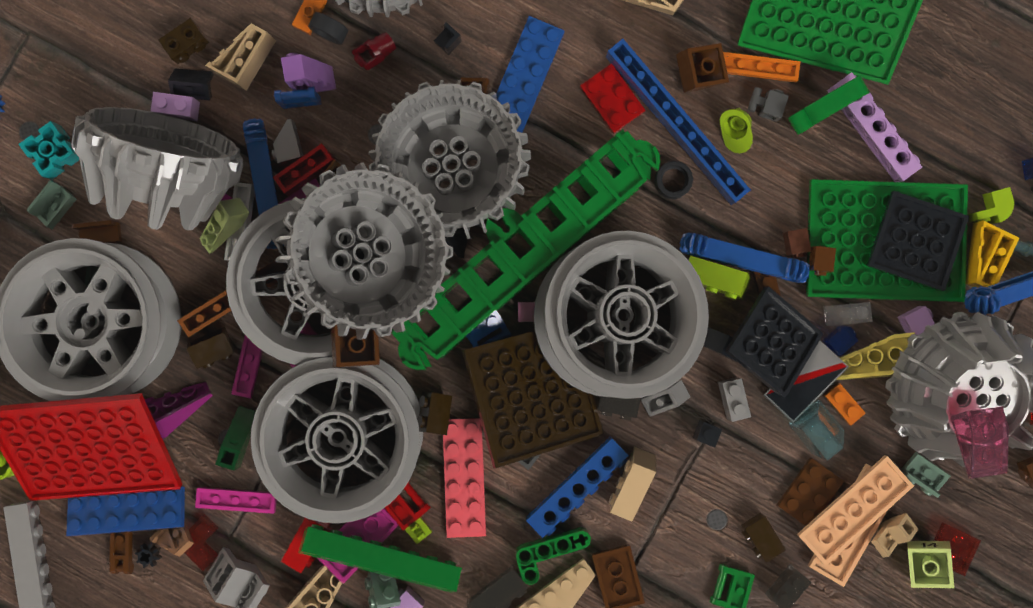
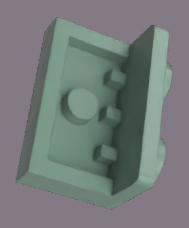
M50 180L27 208V212L36 216L46 227L53 230L77 198L65 187Z
M915 452L901 468L913 485L915 483L918 484L928 496L934 495L937 498L940 496L939 489L951 477L948 472L918 452Z
M369 571L367 578L364 580L365 589L369 590L370 594L368 598L369 607L388 608L400 606L401 600L396 579Z

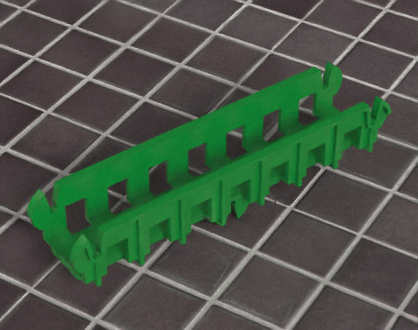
M622 129L524 214L521 215L515 210L502 208L504 216L501 218L506 228L510 230L508 233L503 232L501 227L487 218L486 234L490 243L441 284L445 288L444 292L435 293L437 304L432 310H420V317L428 311L440 325V328L430 337L426 335L417 323H411L409 320L404 322L405 331L396 333L392 329V335L400 343L398 353L402 363L408 368L415 370H427L426 367H432L425 352L436 360L448 354L466 338L467 334L495 310L498 311L637 192L642 184L647 180L649 181L651 167L657 172L659 171L660 155L656 146L641 139L636 141L628 131L625 132ZM606 157L621 172L615 178L600 163ZM577 182L591 197L584 205L569 190ZM547 208L562 223L552 232L538 218V215ZM517 233L532 248L521 259L506 244ZM488 258L502 272V275L489 286L475 272V269ZM458 284L472 299L459 312L445 297Z

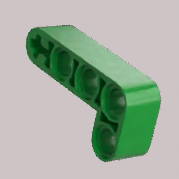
M859 75L787 119L796 134L799 135L870 93Z
M577 527L519 545L516 550V560L523 582L528 585L537 583L539 580L537 562L588 547L591 542L588 530L584 527ZM580 534H583L584 541L578 539ZM571 536L573 537V541H574V544H573V545H572L571 539H570ZM565 539L568 541V544L565 547H559L557 545L558 541ZM541 545H547L549 550L546 553H541L538 548ZM524 550L530 553V556L525 559L519 555ZM527 570H534L536 574L533 577H527L525 572Z

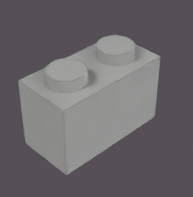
M735 377L719 381L718 385L727 420L734 422L750 418L751 414L742 378Z

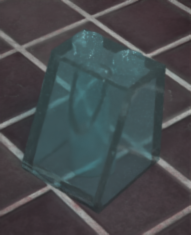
M820 400L811 405L794 423H789L813 455L828 461L844 447V429Z

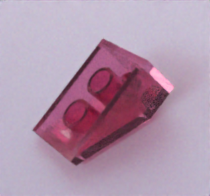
M1003 406L970 410L951 416L968 479L1006 474L1008 470L1009 426Z

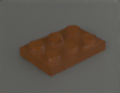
M809 458L781 497L777 506L807 526L826 508L844 481L814 459Z
M630 544L592 554L605 608H629L645 603Z

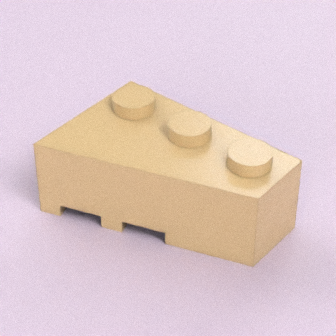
M252 23L233 39L234 42L226 50H221L219 52L220 55L212 63L209 61L205 65L214 73L246 91L276 42L268 32Z
M637 447L633 448L630 458L625 465L623 475L618 479L616 492L610 496L608 502L611 505L610 513L631 522L633 521L656 474V455Z

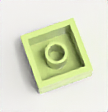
M950 541L907 542L911 588H954Z

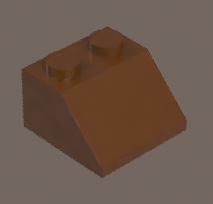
M721 43L687 48L676 54L684 93L703 90L729 82Z

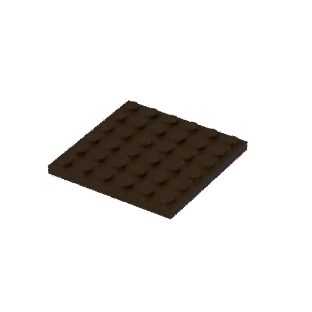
M573 320L567 322L570 332L575 328ZM535 331L462 350L493 468L506 466L604 434L593 394L583 392L571 386L550 367L541 352Z

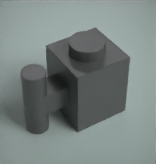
M755 87L747 110L755 112L756 107L759 106L761 107L759 117L775 122L779 121L782 118L789 96L785 95L781 90L772 89L763 98L760 97L762 89Z

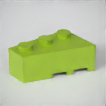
M690 256L689 262L699 275L706 291L715 294L720 292L725 294V297L744 301L751 280L747 272Z

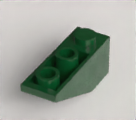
M244 406L238 407L221 445L215 465L233 471L241 467L251 437V428L256 410Z

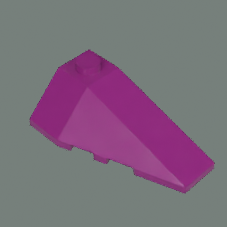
M203 382L183 388L179 393L172 394L168 392L164 393V397L158 399L150 397L145 399L160 435L164 439L213 395L207 383Z

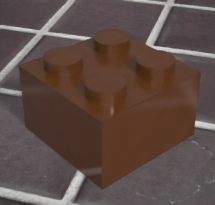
M337 325L331 328L333 367L380 365L379 339L374 330L369 329L366 339H357L355 329L350 328L347 336H338Z

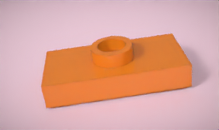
M304 0L292 26L311 35L312 30L309 29L308 25L315 12L322 13L327 0Z

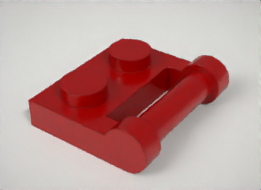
M409 482L404 490L420 509L415 512L401 494L385 507L403 531L431 508L428 503L422 500Z

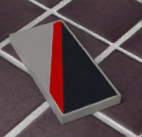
M819 341L786 398H781L771 389L764 396L794 423L849 366L824 343Z

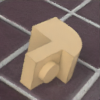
M907 513L897 515L879 525L875 532L876 536L871 542L883 558L889 557L898 544L910 542L918 528Z

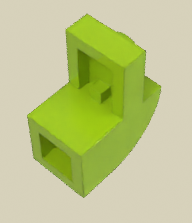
M1008 187L983 194L986 210L968 214L970 222L990 221V224L1005 221L1014 209L1011 188Z

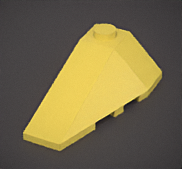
M915 332L891 335L886 339L841 357L840 359L849 367L837 380L893 376L894 371L892 367H895L900 357V351L903 352L908 347L907 339L912 334H915Z

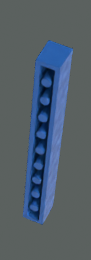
M621 39L608 50L606 55L608 61L613 64L619 74L726 201L733 205L746 195L751 189L627 42Z

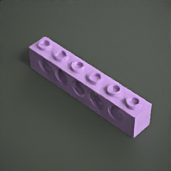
M851 72L841 81H839L830 89H828V93L844 85L845 83L849 82L857 76ZM871 93L841 109L894 182H902L922 168L919 158L912 154L908 148V143L898 135L896 127L886 119L882 108L877 107L874 103ZM861 108L866 109L867 116L862 114ZM873 123L878 125V132L873 129ZM885 139L890 141V147L885 145ZM897 154L902 158L901 163L896 159Z

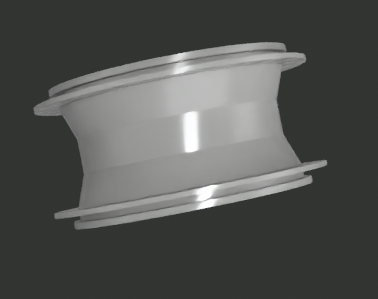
M287 201L263 212L242 232L233 247L228 262L226 291L233 316L251 342L278 360L299 365L313 359L332 356L331 332L319 335L300 333L310 315H303L307 310V302L303 296L295 301L290 300L299 291L296 285L286 284L283 276L290 268V263H287L286 271L256 276L260 257L272 240L281 255L287 256V251L284 250L283 244L276 243V238L279 236L290 235L289 228L283 223L287 212L295 211L289 204L290 201ZM360 227V229H359L360 235H361L362 237L366 238V237H367V231H366V229ZM343 234L339 235V241L341 244L345 236ZM377 242L376 249L379 252H383L384 247L382 243ZM374 263L372 267L373 271L376 274H379L380 266L377 263ZM269 278L276 279L278 282L277 287L273 289L268 288L266 280ZM259 296H287L291 303L283 326L267 313ZM294 311L300 312L302 319L293 321L290 317L291 313Z
M614 231L605 233L575 247L553 264L545 275L535 300L534 329L537 342L548 364L571 386L596 396L623 399L642 398L669 388L679 381L693 366L704 346L708 330L709 314L705 289L692 264L671 244L642 232ZM608 262L605 290L581 277L592 267ZM634 265L647 271L659 284L646 290L636 286ZM618 272L621 274L622 277L620 282L617 274ZM580 290H584L587 293L586 300L579 293ZM649 293H652V294L654 295L655 300L652 298V296H651ZM569 299L587 312V320L570 332L566 315ZM667 302L669 303L671 318L669 332L656 323L657 309ZM613 304V306H614L615 308H614V309L612 310V312H611V320H610V314H609V312H610L611 305ZM620 310L626 314L624 321H621L618 317ZM635 314L634 324L629 330V323L632 321L633 316ZM582 330L586 333L584 341L578 338V334ZM650 334L654 336L653 342L647 338ZM599 340L603 342L605 369L591 363L579 352V349ZM635 343L657 353L645 365L632 370ZM616 353H619L620 359L618 362L616 360Z
M77 238L57 240L42 245L19 260L8 272L0 286V358L16 381L28 391L48 401L135 393L149 385L164 371L178 346L181 326L177 320L182 315L176 290L169 277L159 265L148 256L130 247ZM89 266L99 267L88 287L74 271ZM126 284L134 291L141 309H129L127 304L121 299ZM50 291L58 306L54 313L42 314L44 302ZM93 317H96L97 324L95 326L92 324ZM44 320L47 321L46 329H44ZM142 327L140 339L131 355L124 340L131 329ZM103 329L100 335L97 336L99 330ZM43 334H56L60 340L54 357H52L47 348ZM92 356L106 372V374L101 376L81 375Z
M332 356L306 361L280 376L269 387L258 405L251 428V449L256 470L271 495L295 514L323 523H346L367 518L389 505L403 491L412 476L423 442V432H419L417 420L420 412L419 401L404 376L382 359H380V365L333 367ZM337 380L331 406L326 405L306 392L308 388L316 384ZM359 384L376 393L385 403V406L364 412L358 408ZM349 388L352 397H345L343 389ZM305 404L309 405L314 412L307 411ZM291 412L308 430L305 436L287 444L286 424ZM374 415H383L385 420L381 423L377 422L374 419ZM342 422L353 431V436L349 435V431L345 426H337L336 423ZM394 425L395 446L390 458L370 439V436ZM334 432H341L344 440H336ZM323 435H326L328 437V441L332 446L341 447L342 449H344V451L335 450L331 448L325 442ZM305 443L307 451H302L299 445ZM368 455L374 456L378 461H370ZM312 459L317 465L322 467L321 483L307 476L297 466V463ZM353 464L373 477L362 484L343 487L347 468ZM331 470H340L339 476H334Z

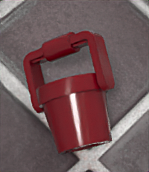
M384 32L365 41L354 49L352 54L360 67L370 70L384 61L396 49V45L389 34ZM366 50H368L373 58L367 63L360 56Z

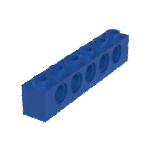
M610 436L526 516V521L542 538L545 535L550 536L556 530L555 526L560 521L563 523L571 515L569 512L574 507L578 509L585 502L584 498L588 494L592 495L598 490L600 482L603 480L607 481L613 475L612 471L616 467L620 468L627 462L626 458L629 455ZM604 456H610L612 458V461L609 465H603L601 463V460ZM590 470L598 472L597 477L594 479H589L587 473ZM580 483L583 485V490L578 493L574 492L573 486ZM567 497L569 499L568 505L561 506L558 503L559 499ZM547 511H553L555 517L548 520L544 517V514Z

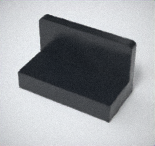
M175 68L168 79L170 94L210 101L212 98L210 82L214 76L213 71Z

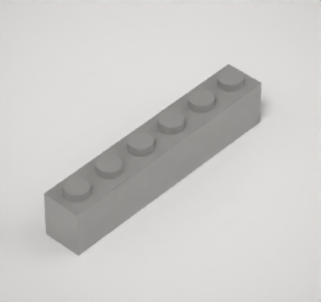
M37 501L13 503L3 507L19 608H55V604L52 602V585L49 583V565L46 563L45 558L46 546L43 544V527L39 520L40 508L37 505Z

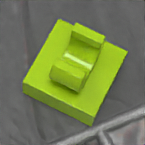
M422 517L405 529L416 544L420 543L433 531Z

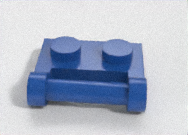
M315 86L304 90L274 91L275 101L283 109L322 105L321 97L316 92Z
M495 310L467 334L466 337L472 346L476 347L480 346L477 341L499 327L502 331L481 345L512 337V334L497 310Z

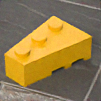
M986 221L973 223L966 284L971 287H987L999 283L1020 238Z

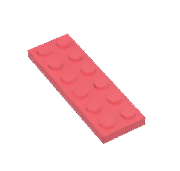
M480 418L449 419L447 435H443L447 538L486 536Z

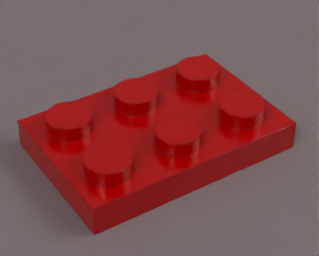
M612 63L580 85L582 92L613 134L646 111Z

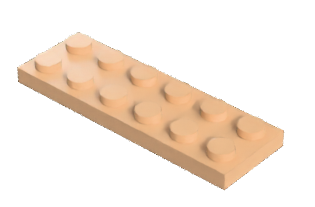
M884 455L797 535L826 566L912 489L914 485L892 460Z
M865 464L856 481L872 466ZM887 511L826 566L815 554H813L808 566L844 587Z

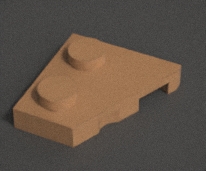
M185 521L184 527L159 529L149 538L151 542L158 544L179 557L194 544Z

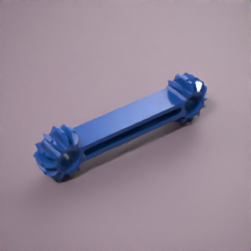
M254 118L244 121L243 131L258 213L261 215L263 212L278 205L265 125L262 119ZM273 240L266 247L267 249H277Z
M685 233L680 240V251L686 255L712 260L791 282L804 283L809 276L810 265L798 259L778 256L708 238L696 233Z
M1033 271L987 287H972V289L967 290L965 295V308L970 313L994 314L1002 306L1033 296Z

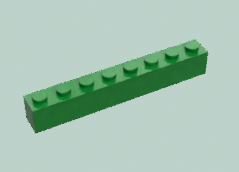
M318 525L305 528L298 551L300 554L450 593L457 592L462 568L457 567L455 562L445 560V563L438 561L437 557L428 555L426 558L420 557V553L410 550L407 553L401 552V548L392 545L386 548L381 546V542L370 540L369 543L364 542L362 537L351 535L350 538L345 537L343 532L331 530L330 533L323 531L324 527Z

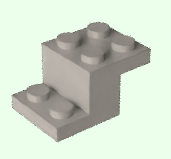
M225 547L222 548L203 579L205 586L216 603L235 608H257L270 586L255 564L236 559L231 550Z

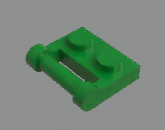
M720 563L718 568L720 572L714 594L710 597L709 602L724 608H746L755 574ZM728 573L732 575L726 600L721 599Z

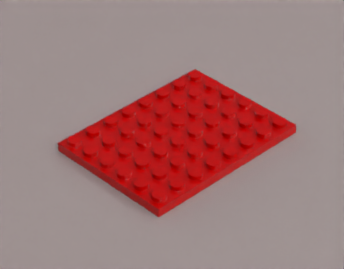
M142 393L0 406V451L29 501L177 490L183 484Z

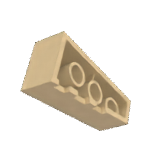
M322 565L289 602L286 608H329L342 583Z

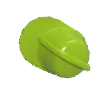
M741 108L726 110L720 117V126L725 146L730 151L739 154L749 150L753 143L751 117Z

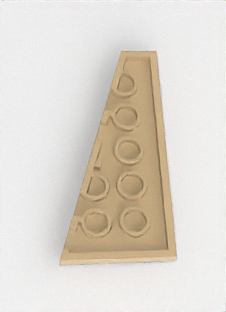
M582 558L516 608H573L596 574L587 561Z

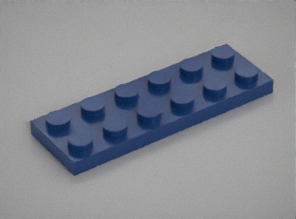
M531 16L528 17L496 93L497 101L503 105L507 102L510 104L509 114L517 113L520 117L521 124L517 132L521 133L524 131L565 33V30Z
M181 486L177 490L68 498L66 536L184 527L185 487Z

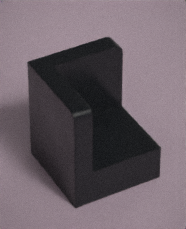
M446 22L443 25L444 30L436 37L434 43L449 56L462 41L461 35Z

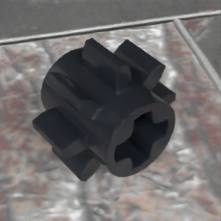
M154 542L150 543L148 547L144 543L140 546L141 550L135 552V555H138L136 563L142 564L143 568H146L149 563L154 567L157 565L156 560L162 558L159 555L161 547L157 548L154 546Z

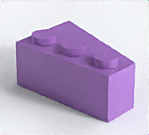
M289 53L286 57L281 58L285 82L293 91L308 89V87L315 86L316 92L336 89L332 66L298 53Z

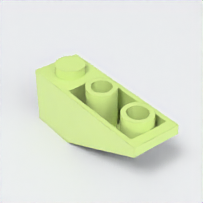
M240 198L220 201L200 237L202 245L209 254L213 253L232 236L248 217L249 211Z

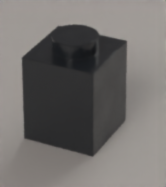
M699 420L693 439L715 448L722 429Z

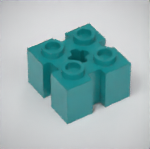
M50 121L38 130L39 136L30 135L18 145L27 157L36 160L32 164L42 177L53 180L65 171L62 166L65 164L72 166L79 161V156L71 147V142L67 141L70 137L63 127Z

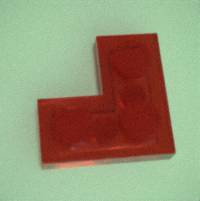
M205 514L189 529L194 544L184 552L202 571L218 556L205 541L219 527Z
M942 522L934 540L950 541L953 571L965 576L981 540Z

